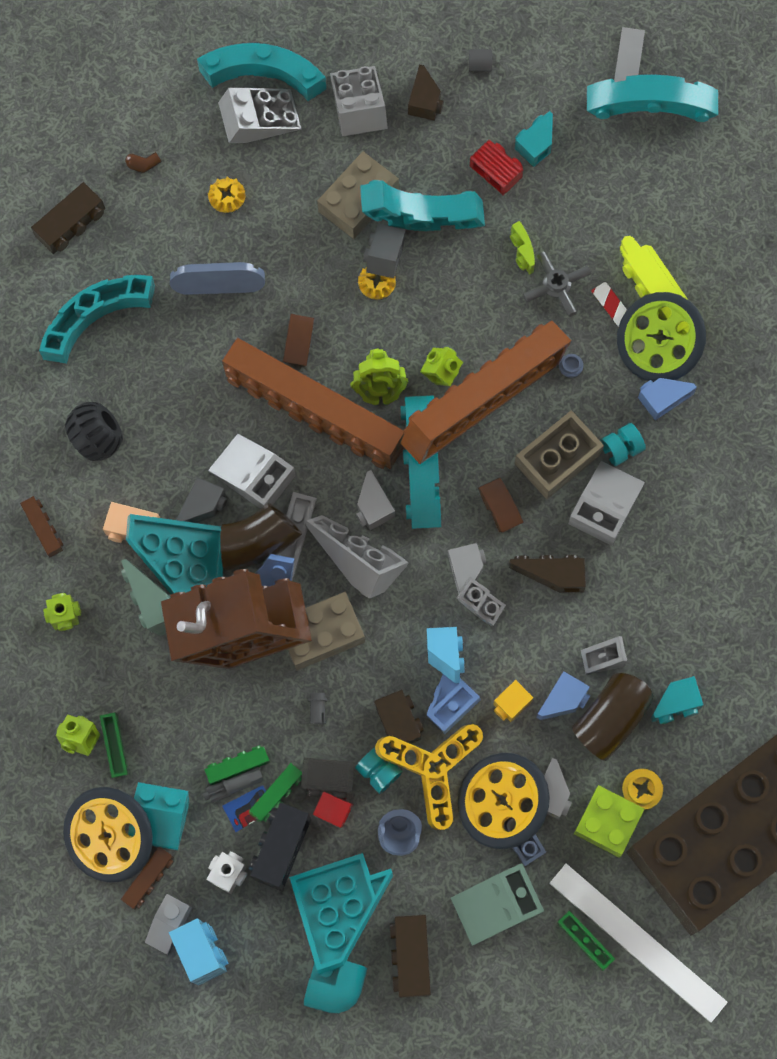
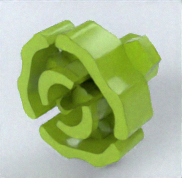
M377 348L370 350L369 355L366 356V361L360 363L359 370L353 372L354 381L350 385L362 397L364 402L378 405L380 396H382L384 404H390L397 400L409 381L406 378L405 368L399 366V361L389 358L386 351Z

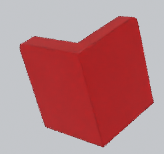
M323 792L313 815L342 828L354 804Z

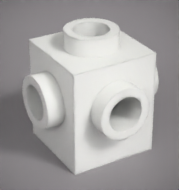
M231 851L228 855L223 852L219 857L216 855L209 865L208 869L211 872L207 880L232 894L236 885L240 887L247 876V872H245L246 866L242 863L243 858ZM231 867V872L224 874L225 869Z

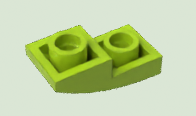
M518 221L511 227L510 239L514 246L517 247V265L522 271L526 269L530 275L534 273V251L524 226Z

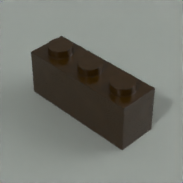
M83 182L36 222L31 229L35 237L52 254L57 251L61 252L68 246L69 240L75 235L80 236L85 232L86 226L92 220L97 221L103 216L105 206L102 199Z
M426 915L395 917V923H390L391 939H396V949L391 950L392 966L397 965L398 976H393L394 992H399V998L431 996Z

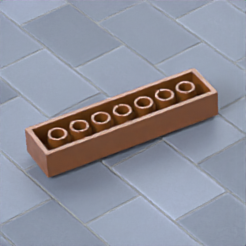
M552 320L546 325H538L530 336L521 337L513 348L504 349L493 362L489 360L483 364L479 372L468 374L459 386H451L442 398L436 397L429 402L427 408L422 412L420 410L414 412L408 420L410 422L403 431L404 436L401 444L419 464L423 463L554 369L560 363L571 340Z
M238 337L222 360L227 381L238 388L240 385L247 388V392L256 399L263 397L268 400V404L278 411L281 408L288 411V415L297 422L304 420L310 424L309 427L319 434L322 432L327 433L334 443L338 445L344 443L350 446V450L359 457L366 455L372 459L371 462L381 469H384V467L391 469L404 449V446L401 444L404 430Z

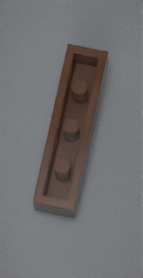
M33 496L21 502L20 504L49 558L62 552V546L64 545L60 537L56 538L55 533L57 532L54 526L49 525L48 521L50 518L47 513L42 512L41 508L43 505L40 500H36Z
M159 847L120 900L134 910L136 908L140 909L145 902L143 900L144 897L153 892L155 882H160L163 878V871L166 868L169 869L174 863L172 860L174 857Z

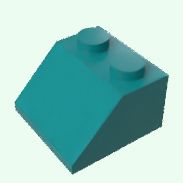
M138 782L134 799L144 809L151 824L152 846L178 850L189 808L188 791ZM129 824L128 835L134 836L136 833L135 828L132 824Z

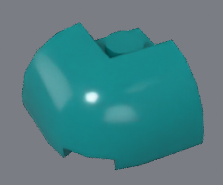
M346 961L342 967L318 974L314 962L306 989L304 1006L328 1013H341L349 1010L357 1003L361 995L368 968Z

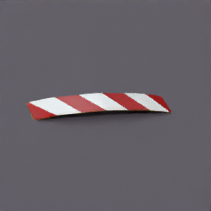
M604 282L591 290V292L619 327L620 321L627 309L609 285ZM637 340L633 344V349L636 353L645 348V343L642 340Z

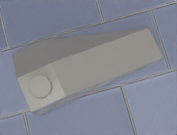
M323 515L306 521V527L350 584L368 598L384 593L408 565L405 559L390 548L382 546L378 550L368 545L369 538L363 535L361 537L349 536L347 527Z

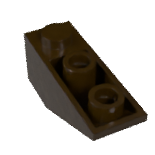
M519 555L509 561L510 569L559 593L584 592L586 588L585 558H578V555H565L564 558L542 555L539 556V559H529V556Z

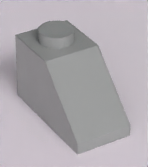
M371 470L366 473L357 503L359 512L356 513L361 526L367 525L369 530L395 517L393 506Z
M477 543L448 550V559L458 595L469 577L476 581L483 572V564H486L483 549H478Z
M552 758L544 775L550 795L547 815L559 820L561 814L567 815L572 802L568 801L570 792L559 763L556 759Z
M166 894L154 916L145 943L168 955L173 946L168 932L184 925L192 907Z

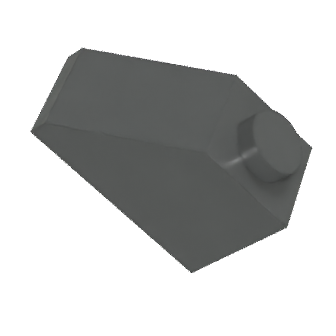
M197 477L176 520L198 523L215 517L218 510L223 511L227 503L224 488Z

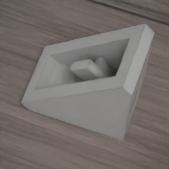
M622 636L581 650L586 674L623 668L627 662Z

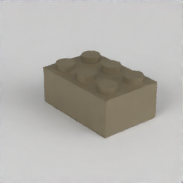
M362 152L317 200L318 212L355 239L372 220L362 212L360 186L368 184L372 180H383L386 184L399 190V178L365 152Z
M571 410L518 453L515 465L547 500L602 454L604 445Z
M346 591L305 608L312 641L290 648L288 652L296 671L365 643L364 633Z

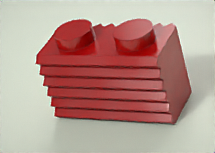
M488 140L470 157V167L504 196L523 177V166L518 159L514 157L511 159L505 154L506 151L499 143L494 144Z

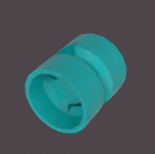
M632 423L619 428L617 434L610 433L600 439V442L604 445V453L606 454L611 451L613 457L609 459L613 466H618L627 461L628 455L634 457L646 449L640 432Z
M375 747L355 766V769L365 779H371L370 785L379 794L383 793L403 773L397 765L380 758L376 753Z

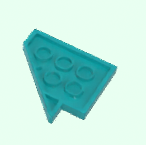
M135 514L128 515L126 541L170 594L177 592L186 593L191 591V587L204 584L207 587L208 584L212 583L213 579L223 577L220 526Z
M363 853L289 877L318 974L344 966L393 878L391 869L370 875Z

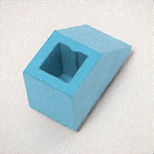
M457 627L427 628L428 663L454 683H460V673H465L464 658H459V651H463L462 636L457 637Z

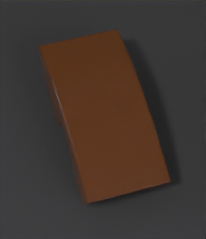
M290 314L283 362L307 366L314 318Z
M501 478L478 487L486 509L490 510L499 532H505L524 523Z

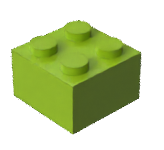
M598 785L574 835L620 858L642 816L644 808Z

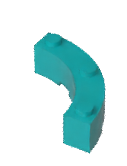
M261 43L229 45L197 58L199 71L212 88L225 81L238 78V76L254 75L281 80L297 90L307 101L327 89L326 77L311 62L290 50L274 45Z
M668 75L626 76L625 81L615 82L613 79H607L587 86V112L599 119H607L610 116L629 112H667L686 116L697 122H706L710 118L718 116V90L702 82L686 83L685 78Z
M372 180L368 184L360 186L362 212L377 222L382 221V219L388 221V226L414 231H439L441 226L455 225V229L485 226L483 200L475 191H465L457 195L444 196L422 195L421 193H408L386 184L383 180Z
M126 275L123 278L109 281L106 279L87 287L72 297L58 311L59 314L52 324H49L39 349L43 360L67 364L69 354L79 336L89 325L106 314L132 307L151 308L155 289L153 276Z
M434 395L405 397V406H400L401 421L406 420V427L410 422L408 420L409 417L417 410L422 412L426 409L429 402L434 399ZM403 450L404 465L408 464L410 485V505H406V520L411 519L412 529L441 527L439 487H435V483H439L438 452L419 464L407 450Z

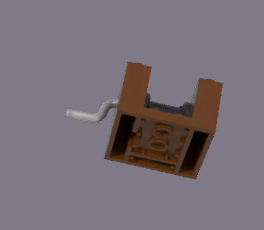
M240 569L234 571L233 576L213 579L212 583L208 584L207 587L204 584L191 587L189 592L173 593L169 599L161 601L171 661L229 669L312 641L300 583L290 581L289 578L276 580L275 585L262 586L260 574L249 572L248 569Z

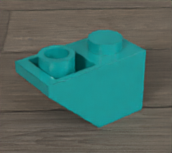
M551 111L544 116H538L530 128L521 130L515 138V150L533 167L551 153L553 113Z
M695 676L674 681L668 685L651 716L652 722L658 720L660 724L674 721V713L676 715L683 714L684 718L699 714L698 710L704 704Z

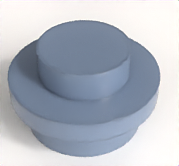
M567 354L562 357L559 369L564 376L573 378L582 372L583 361L575 354Z

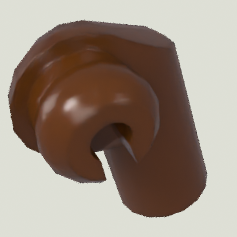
M156 152L147 158L128 154L125 162L128 168L145 173L161 163V159Z

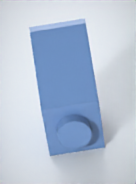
M659 378L654 382L652 380L646 382L640 388L641 391L638 399L654 420H657L694 395L697 387L694 383Z
M563 671L538 712L537 718L544 720L574 713L578 707L583 709L590 698V695L587 694L589 686Z

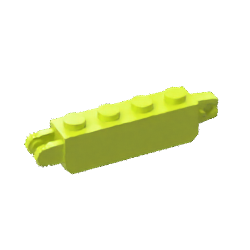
M625 236L620 246V251L624 257L622 269L628 279L632 278L636 283L635 289L641 298L656 292H670L687 299L652 246L644 245L640 247L633 236ZM663 307L659 312L661 320H667L671 316L669 307ZM685 321L679 323L677 327L680 335L687 334L690 329L689 324Z

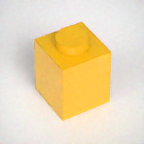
M515 680L494 700L493 705L496 707L494 712L503 721L507 718L512 722L532 703L533 697Z

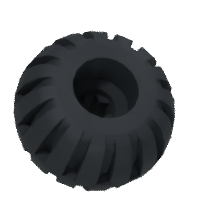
M98 402L83 403L76 406L67 417L65 423L66 434L73 447L86 459L91 461L104 460L111 457L119 449L123 440L122 430L113 414Z

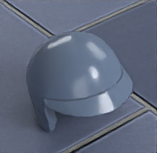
M398 809L386 813L379 820L378 838L382 848L390 854L400 856L413 852L419 843L422 831L421 821L417 815L409 810Z

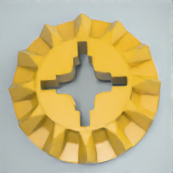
M226 177L220 180L217 178V181L210 185L208 199L211 206L217 211L230 213L243 205L245 190L237 179L234 180ZM229 189L232 196L223 198L220 191L227 192Z
M367 267L363 268L358 276V286L366 297L383 299L393 292L396 285L395 277L380 276V280L383 282H379L375 289L374 282L371 279H375L376 275L366 273Z
M637 769L626 776L622 791L625 799L645 810L653 808L659 803L663 795V784L658 775L653 771ZM648 780L646 789L650 794L644 793L639 799L636 798L638 796V789L635 788V785L641 786Z

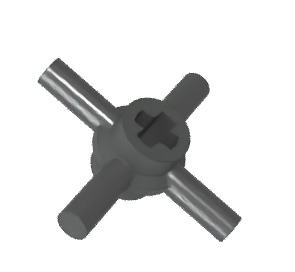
M546 252L539 253L537 257L546 272L543 285L524 293V300L529 302L547 294L553 298L560 299L569 317L575 315L577 311L568 296V292L571 289L572 282L591 274L590 268L585 266L566 274L563 270L554 269Z

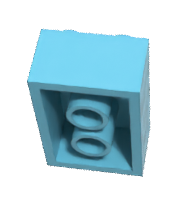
M197 918L168 932L190 982L201 985L227 972L225 965L229 964L223 950L215 946L214 942L218 938L213 927L207 924V922H202Z

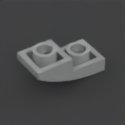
M471 577L468 578L457 596V599L467 609L490 626H494L506 606L491 595L490 590Z

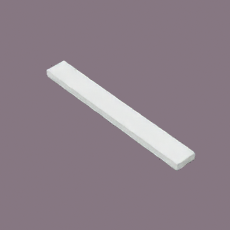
M565 864L549 883L710 1023L728 1003L569 865Z

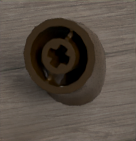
M266 503L259 511L248 518L222 524L220 545L224 571L237 570L262 563L270 554L278 555L292 545L302 535V532L285 514L272 504Z
M626 673L612 675L592 705L572 726L574 734L592 754L603 761H607L628 738L653 702L654 695L652 690L645 682L633 675Z

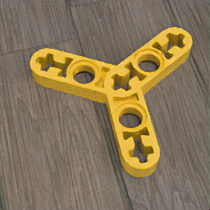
M464 725L431 753L392 736L380 738L376 743L375 750L380 758L421 775L428 823L434 829L445 830L453 822L447 772L482 742L483 732L477 725ZM467 731H474L475 734L472 736L474 741L468 740L463 744L459 742L468 736ZM391 742L390 747L400 750L398 754L395 752L385 754L386 749L383 748V744ZM450 744L457 748V756L453 759L449 758L446 754V748ZM409 750L415 752L417 757L413 765H409L405 761V754ZM440 759L444 761L435 767L437 772H429L428 769L431 767L429 762L436 763ZM436 785L442 789V796L439 800H435L431 796V789ZM444 803V807L433 808V804ZM439 811L441 815L446 817V820H442L441 823L435 820V817L439 816Z

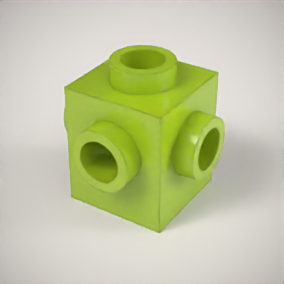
M449 347L432 348L420 372L436 385L451 386L454 378L459 373L463 361Z
M60 593L53 595L52 599L46 600L47 608L43 609L46 623H50L55 630L66 631L79 624L78 616L81 615L80 605L78 601H74L71 595ZM64 608L63 612L57 613L56 610Z
M67 714L63 723L58 726L55 736L64 751L71 754L77 752L89 756L100 737V733L94 723L90 722L87 718L83 716L74 717Z

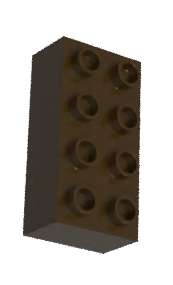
M777 735L632 845L626 852L690 936L702 930L777 871Z

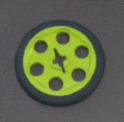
M670 292L648 294L635 301L626 310L617 331V346L623 363L634 375L646 381L652 380L654 382L659 378L677 380L685 376L700 360L706 344L705 324L699 310L686 298ZM663 307H669L671 310V316L667 320H661L659 317V312ZM646 316L649 319L648 327L643 330L639 329L637 326L638 319ZM685 321L689 324V332L685 335H680L677 327L679 323ZM661 331H663V335L674 338V340H662L661 344H659V340L654 337H648V335H660ZM637 340H642L645 343V349L641 353H636L633 350V344ZM681 345L685 348V355L681 359H676L673 355V350ZM655 355H661L663 358V364L659 368H654L651 364V359Z

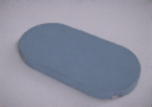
M245 262L189 264L178 267L176 272L172 271L170 274L171 288L184 295L256 292L265 285V272L260 267L255 269L254 265Z

